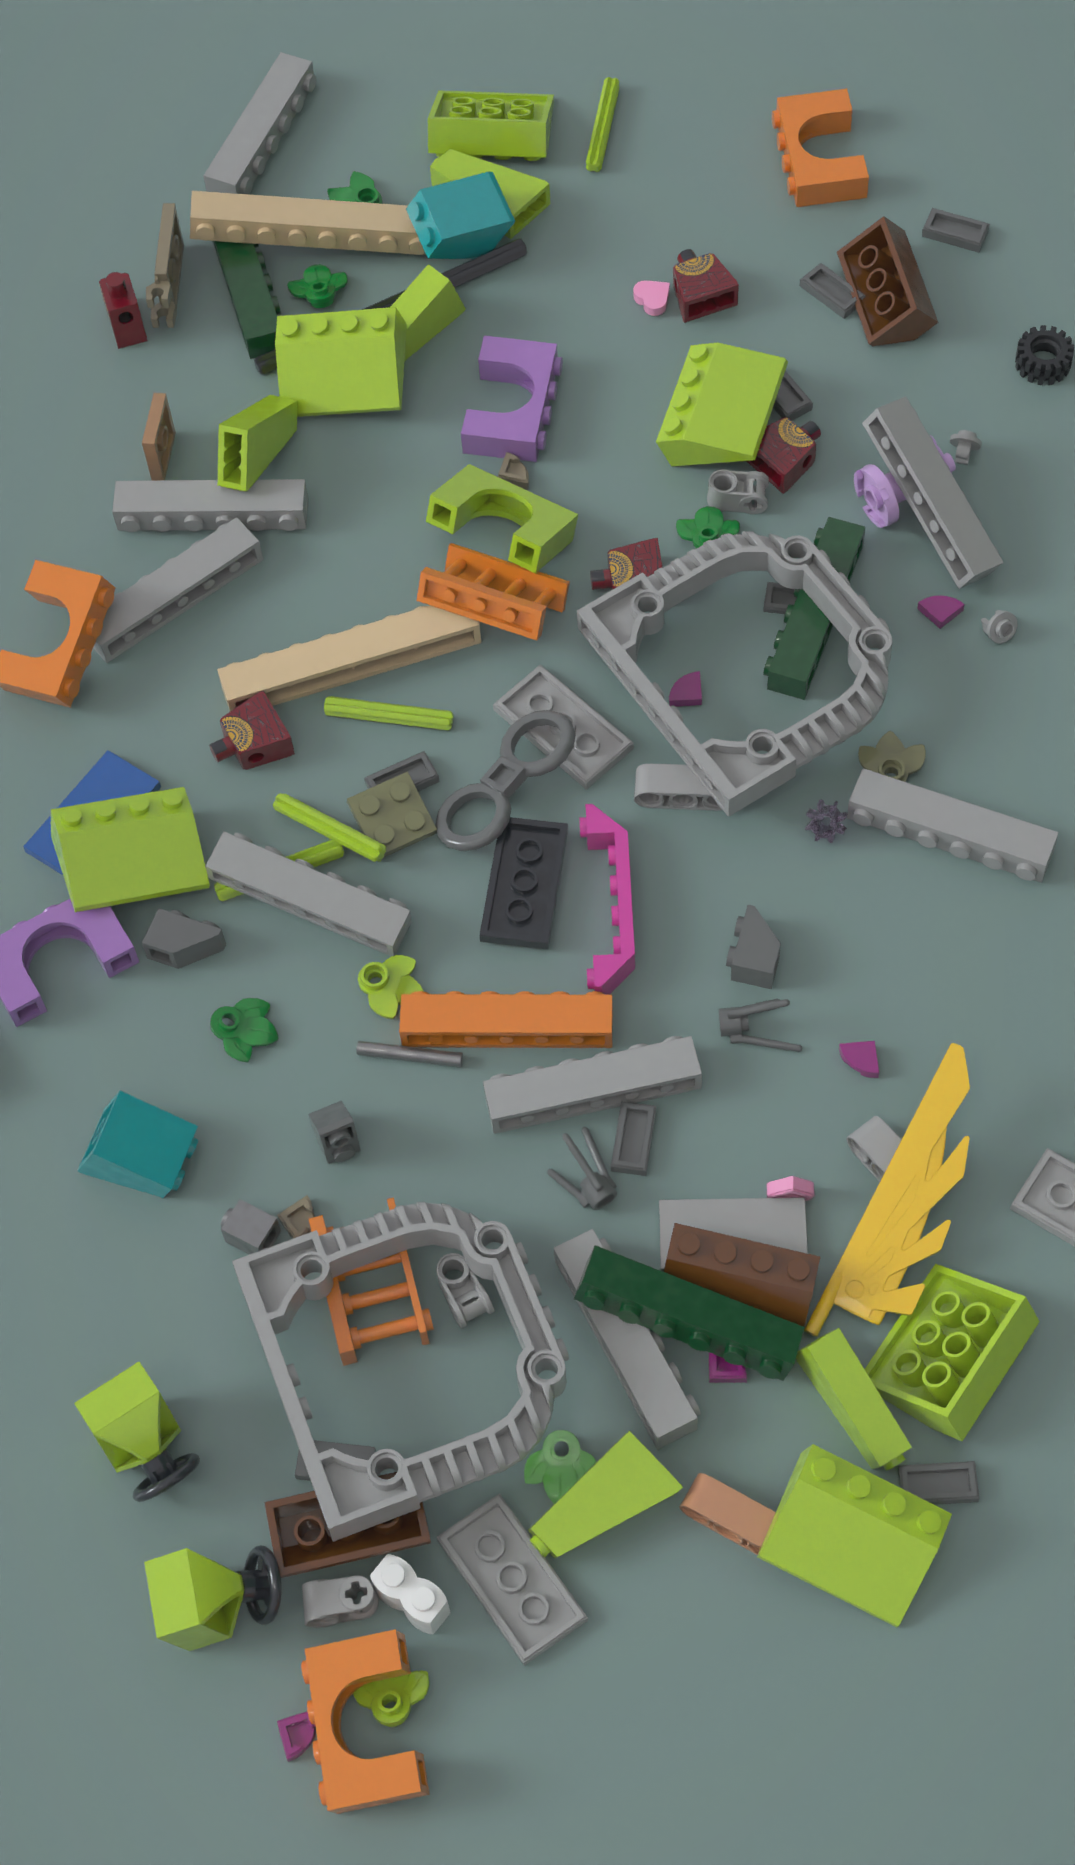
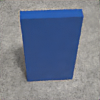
M107 750L57 808L159 791L161 785L155 778ZM50 815L23 847L26 853L63 875L51 838Z

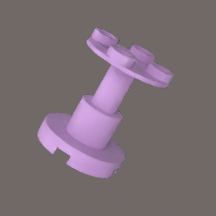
M931 436L934 445L952 474L956 469L952 456L949 453L943 454L935 439ZM872 464L857 470L854 473V486L857 496L864 495L868 504L862 507L866 515L879 528L896 523L899 519L898 504L907 499L891 472L884 474L877 466Z

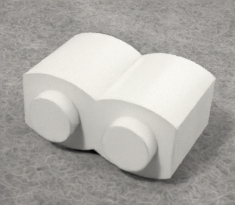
M387 1554L370 1574L374 1589L379 1598L388 1606L404 1611L409 1622L422 1632L434 1634L451 1613L448 1601L442 1590L429 1580L417 1578L413 1568L398 1556Z

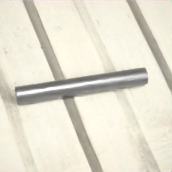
M358 1041L357 1055L461 1067L463 1061V1053L365 1041Z

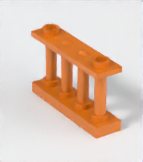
M450 543L444 572L428 567L421 571L416 601L537 641L542 636L546 609L550 608L559 612L565 610L570 581L539 571L533 573L512 562Z
M394 1197L387 1199L389 1210L395 1209ZM323 1215L309 1218L311 1232L317 1230L319 1236L332 1232L334 1229L333 1226L326 1227ZM407 1250L333 1278L332 1290L326 1297L343 1366L358 1362L355 1350L362 1348L361 1344L419 1330L422 1345L430 1344L427 1331L434 1330L429 1308L421 1310ZM398 1263L403 1264L407 1282L349 1296V1292L344 1294L341 1292L339 1282L345 1281L346 1276ZM408 1296L411 1297L414 1316L357 1330V1326L349 1327L347 1316L354 1314L353 1310Z

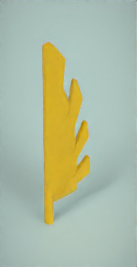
M951 1043L804 1329L808 1334L815 1337L818 1336L834 1304L876 1325L881 1324L886 1312L909 1316L913 1314L925 1289V1284L921 1283L899 1289L898 1287L908 1267L941 1251L951 1224L950 1220L943 1222L922 1239L920 1237L930 1210L964 1177L969 1136H965L942 1165L947 1126L970 1090L965 1052L962 1046Z

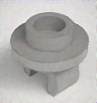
M960 430L958 434H953L950 437V443L957 447L955 463L968 465L971 450H979L982 441L977 438L976 433L967 430Z
M997 610L990 620L986 618L981 619L984 633L988 634V637L996 643L1007 642L1013 637L1017 629V619L1009 611Z

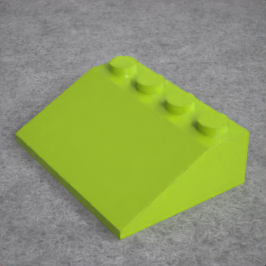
M438 90L428 116V153H435L436 156L441 157L449 149L476 158H481L483 155L494 156L499 160L511 159L512 156L524 157L528 161H537L541 157L546 158L549 148L554 94Z
M391 307L277 316L275 350L279 396L298 400L297 417L402 409L407 324L398 309Z
M718 342L691 345L656 440L657 445L670 465L685 466L755 460L788 365L787 359Z
M184 787L51 809V838L75 912L202 890L210 886L193 810Z
M935 1263L922 1282L925 1284V1289L913 1314L910 1316L900 1315L866 1366L865 1371L884 1400L931 1429L963 1441L1040 1321L1026 1296Z
M812 1444L798 1458L757 1558L897 1628L940 1547L952 1513Z

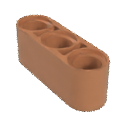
M703 1473L697 1474L679 1506L680 1510L691 1519L758 1555L776 1513Z

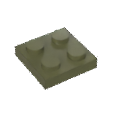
M408 771L347 798V804L362 834L385 845L386 853L384 857L437 834V828Z

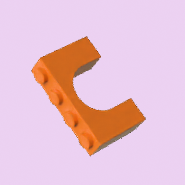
M847 88L777 97V108L772 111V124L774 129L778 128L779 130L777 133V146L779 151H784V155H782V168L784 173H789V177H787V190L789 196L794 195L796 207L867 198L869 175L864 155L824 159L809 154L802 147L807 140L816 136L851 132L852 106Z
M35 560L24 590L39 602L67 608L70 616L69 631L63 643L55 651L45 656L29 657L1 649L0 687L8 692L71 708L74 698L79 693L80 681L85 668L90 664L91 652L96 639L102 632L105 615L113 603L116 588L101 575Z
M394 1629L306 1648V1660L302 1661L301 1669L305 1684H310L312 1700L307 1701V1712L311 1724H315L317 1740L313 1741V1754L317 1765H321L323 1781H319L318 1789L321 1803L323 1806L327 1805V1811L340 1814L430 1795L424 1754L413 1750L380 1758L362 1759L357 1757L348 1748L341 1732L343 1708L349 1697L358 1688L371 1682L411 1674L405 1634Z

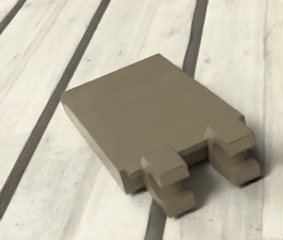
M163 203L154 273L155 282L146 287V302L148 308H151L153 328H159V318L162 316H166L168 328H174L177 316L184 241L175 203ZM158 296L160 302L155 305L154 298Z

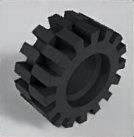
M1041 325L1040 331H1037L1036 327L1030 328V333L1025 331L1022 334V338L1018 341L1015 358L1016 370H1020L1022 378L1028 375V382L1033 383L1034 379H1037L1038 385L1043 386L1046 380L1048 385H1053L1055 379L1060 382L1064 376L1067 377L1072 365L1074 344H1072L1070 336L1065 338V331L1061 330L1059 333H1056L1057 327L1051 326V330H1046V325ZM1046 351L1055 355L1056 358L1044 360L1036 357L1033 353Z

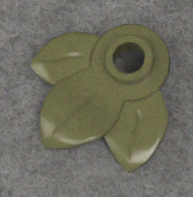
M888 731L881 737L876 748L860 746L858 752L859 762L864 769L885 776L888 773H893L896 776L891 778L904 782L907 781L908 775L922 768L926 757V750L923 744L913 745L905 749L900 739L892 731Z

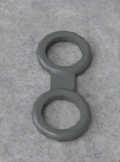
M542 710L529 713L513 723L502 738L499 759L480 779L481 783L469 784L456 790L440 807L435 823L439 839L448 848L458 851H471L487 846L498 838L510 820L512 808L509 798L528 777L542 776L555 770L568 758L574 748L576 736L572 722L562 713ZM544 725L554 726L560 730V741L555 750L547 757L532 762L521 761L515 757L516 744L528 730ZM478 798H486L495 802V816L491 823L482 831L468 836H460L451 831V819L456 810L464 803Z

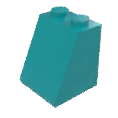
M485 172L420 189L406 208L428 259H474L492 251L515 223V219L493 172Z
M120 1090L104 1108L77 1172L164 1198L172 1189L177 1191L184 1178L185 1171L181 1169L185 1157L190 1159L196 1149L198 1139L194 1138L198 1126Z

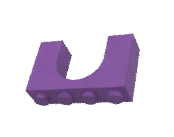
M484 336L478 358L480 380L520 385L532 394V398L520 409L507 413L466 409L461 431L462 451L464 454L504 458L506 452L516 455L520 460L537 462L539 450L545 449L547 433L543 430L544 426L550 425L552 406H549L550 400L555 401L557 382L554 380L555 376L561 375L563 358L558 357L557 344Z
M68 899L58 905L47 907L43 913L28 921L18 922L12 929L0 935V999L16 1027L47 1012L44 1002L29 976L31 960L35 953L45 944L61 938L82 941L92 949L108 978L139 963L133 944L110 906L75 912L71 899Z

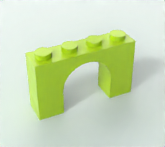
M468 464L430 495L426 522L454 534L471 519L480 516H499L512 520L521 527L513 533L508 561L533 573H537L573 541L579 514Z

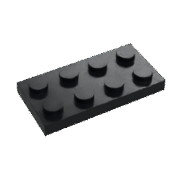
M510 817L506 828L496 840L479 935L480 942L549 949L568 835L567 823Z

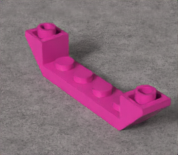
M585 804L586 817H579L580 838L587 837L588 850L608 849L609 866H616V875H610V895L617 896L618 905L611 906L612 926H619L620 936H613L614 954L593 955L594 968L587 969L588 990L595 989L597 992L610 995L635 970L628 831L595 805Z

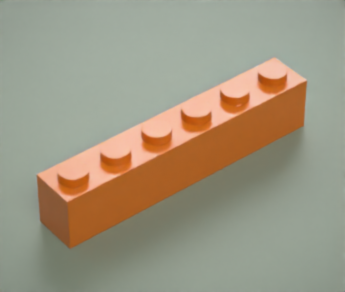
M415 991L411 994H401L399 1033L402 1046L612 1048L613 1000L612 995H605L597 991L588 992L585 995H570L563 991L551 994H534L528 991H521L516 994H499L494 991H486L481 994H464L459 991H450L446 994H429L424 991Z

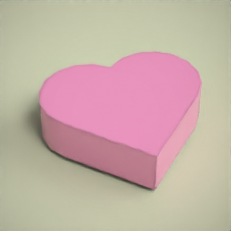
M646 280L635 284L633 288L634 300L637 304L643 305L644 311L648 315L659 316L666 311L670 283Z
M790 1176L767 1183V1198H805V1201H808L815 1196L814 1182L799 1177Z

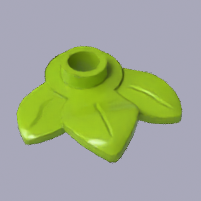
M394 955L383 963L370 962L360 970L358 974L359 987L364 993L368 994L370 1008L381 1017L387 1019H394L396 1017L398 1005H401V994L423 991L420 984L410 976L416 965L415 959L404 955ZM374 977L382 979L379 983H370V980Z
M413 1671L408 1675L365 1684L353 1693L354 1698L360 1706L371 1709L375 1720L387 1727L399 1726L407 1719L411 1706L426 1696L429 1689L428 1671ZM390 1702H397L393 1708L384 1707Z

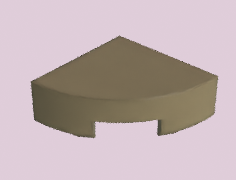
M506 452L497 477L528 490V470L516 455Z
M308 1195L277 1215L292 1239L311 1232L309 1218L314 1217V1210Z

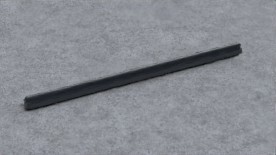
M518 238L441 274L447 277L455 288L525 256L527 248L523 240ZM404 291L364 309L390 308ZM275 349L254 359L255 367L261 375L277 369Z

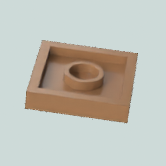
M153 393L142 440L152 481L165 480L176 434L166 393Z

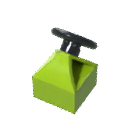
M140 1362L135 1363L74 1403L117 1473L141 1465L148 1477L133 1491V1499L137 1502L147 1501L167 1491L193 1472L200 1462L199 1456L195 1453H189L173 1460L167 1450V1446L181 1432V1429L161 1393Z
M259 1545L254 1547L246 1559L244 1571L237 1572L188 1548L144 1562L156 1637L185 1650L192 1651L232 1638L241 1603H246L251 1617L261 1625L271 1623L279 1611L282 1595L281 1574L273 1552L266 1546ZM257 1600H264L267 1606L265 1613L260 1609Z

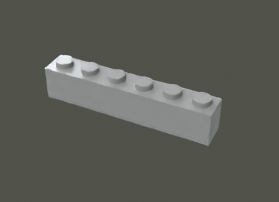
M280 52L203 175L207 192L248 195L251 193L257 176L263 173L268 158L276 152L281 137L289 131L292 119L296 113L302 110L305 98L315 88L316 75L313 72L312 61Z
M906 396L876 408L862 424L959 589L988 576L1003 561L999 556L998 550L982 527L981 521L968 503L964 492L955 481L948 465L938 452L933 439L928 435L921 423L916 410L911 406Z
M305 479L256 480L246 492L217 486L218 480L116 481L112 513L117 530L127 532L149 530L160 532L189 530L196 532L200 530H217L219 526L230 522L236 517L248 530L253 531L306 529L308 493Z
M236 517L230 522L219 526L215 532L206 538L193 543L189 549L177 557L167 560L163 566L151 574L141 577L137 583L125 591L115 594L113 603L105 615L102 632L97 637L93 649L106 663L110 662L261 562L263 556L259 540Z
M864 768L850 797L847 813L848 819L861 826H873L885 830L894 837L903 836L918 841L922 846L928 848L936 847L950 852L955 857L961 859L969 858L983 863L988 868L1002 869L1016 874L1021 879L1035 880L1041 883L1053 855L1059 833Z
M223 831L205 866L209 879L389 956L396 955L412 922L410 910L407 909L404 903L392 898L387 901L377 897L373 890L362 885H358L357 888L351 886L335 873L327 872L323 874L314 870L310 863L304 860L296 859V861L285 858L283 853L276 848L257 846L253 844L250 838L243 834L234 833V835Z
M672 1036L661 1043L652 1045L636 1044L628 1050L620 1052L603 1051L592 1058L583 1060L572 1058L551 1067L534 1066L528 1068L523 1073L514 1075L498 1074L491 1077L490 1080L483 1081L493 1133L496 1134L619 1107L621 1101L638 1103L702 1089V1072L692 1036L684 1038Z
M593 1229L553 1248L555 1263L574 1297L586 1262L594 1246L596 1245L611 1251L604 1237L598 1239ZM577 1301L657 1450L697 1430V1416L701 1414L693 1396L691 1394L685 1396L679 1384L683 1380L676 1365L673 1362L668 1364L661 1353L665 1351V1347L660 1336L654 1331L650 1332L646 1327L623 1322L618 1316L602 1310L590 1309L582 1302Z

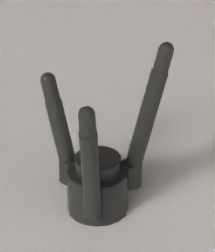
M773 999L742 1007L719 1009L721 1037L730 1036L731 1044L747 1043L782 1050L802 1051L801 1045L742 1035V1031H749L748 1015L788 1006L790 1004L788 999Z
M583 1127V1136L599 1173L593 1172L569 1134L564 1133L562 1135L563 1140L587 1176L580 1183L583 1189L582 1191L578 1190L553 1169H548L547 1174L577 1198L583 1208L591 1205L594 1210H598L609 1204L617 1196L615 1190L617 1186L609 1176L588 1128Z

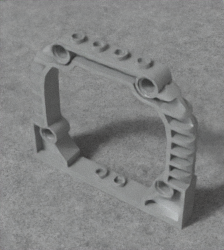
M744 531L742 534L736 535L730 533L721 535L718 539H710L697 549L688 551L685 556L680 559L676 558L666 567L657 569L649 577H646L642 572L577 610L579 631L728 817L796 776V769L807 765L817 756L825 754L832 747L840 745L847 738L861 732L865 726L874 720L886 697L888 665L891 661L892 636L888 625L882 618H877L873 614L867 600L862 595H857L850 587L847 577L842 572L838 573L831 565L828 555L823 550H818L808 538L800 535L788 537L786 540L774 534H769V537L760 536L752 531ZM740 571H768L780 585L790 589H803L847 640L848 664L857 676L854 684L836 700L780 733L775 734L767 729H758L751 732L746 741H726L711 738L700 744L683 723V717L674 705L670 707L665 701L664 694L656 682L651 683L636 665L638 650L644 635L655 634L663 628L664 612L721 578ZM764 750L768 753L760 754L757 751Z
M417 1202L416 1204L396 1206L395 1209L384 1213L379 1212L374 1214L373 1217L362 1221H355L353 1224L343 1228L338 1227L333 1229L332 1232L321 1236L318 1235L316 1230L232 1261L333 1542L420 1509V1502L439 1497L441 1494L454 1489H460L467 1484L481 1481L488 1476L506 1471L526 1458L543 1438L552 1417L554 1399L560 1396L566 1388L567 1378L564 1361L569 1360V1355L562 1338L555 1340L551 1328L555 1327V1322L549 1307H542L537 1296L542 1295L535 1274L528 1275L524 1264L528 1263V1258L522 1243L515 1244L509 1229L501 1222L489 1221L482 1224L481 1220L470 1212L467 1214L451 1207L449 1204ZM490 1242L502 1244L499 1248L493 1250L485 1247ZM437 1245L462 1251L467 1265L474 1274L482 1279L494 1281L523 1350L518 1356L516 1364L520 1399L506 1417L485 1430L410 1458L403 1459L400 1453L392 1449L379 1450L369 1460L349 1456L334 1448L318 1453L306 1421L313 1418L305 1396L299 1399L297 1397L294 1387L301 1385L294 1364H285L275 1334L289 1329L295 1314L306 1299L314 1301L326 1297L332 1290L333 1278L338 1275L417 1247ZM311 1272L321 1273V1275L314 1280L305 1279V1277ZM544 1370H551L556 1373L555 1377L547 1380L538 1377V1375ZM390 1468L397 1471L396 1475L391 1479L385 1480L378 1477L381 1471Z

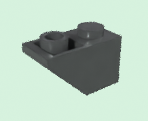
M747 905L745 916H738L734 936L739 937L736 947L730 946L726 966L731 967V981L772 989L780 959L781 943L756 907Z
M160 908L141 942L147 959L177 969L224 951L226 946L222 929L215 923L207 920L199 922L190 919L180 911L171 910L169 912Z
M342 1100L308 1114L312 1129L327 1164L334 1161H347L356 1152L361 1151L354 1121Z

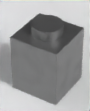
M239 1199L234 1209L229 1208L221 1221V1232L225 1242L249 1255L272 1247L281 1233L276 1217Z

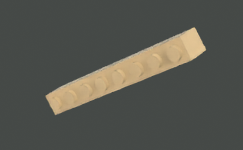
M192 191L190 239L426 255L406 211L408 205Z
M431 605L420 606L412 611L396 616L390 615L373 623L356 625L343 632L326 634L319 639L303 644H293L289 648L273 653H263L256 658L243 662H233L226 667L217 669L229 711H232L261 691H264L270 703L274 706L481 643L480 624L476 620Z

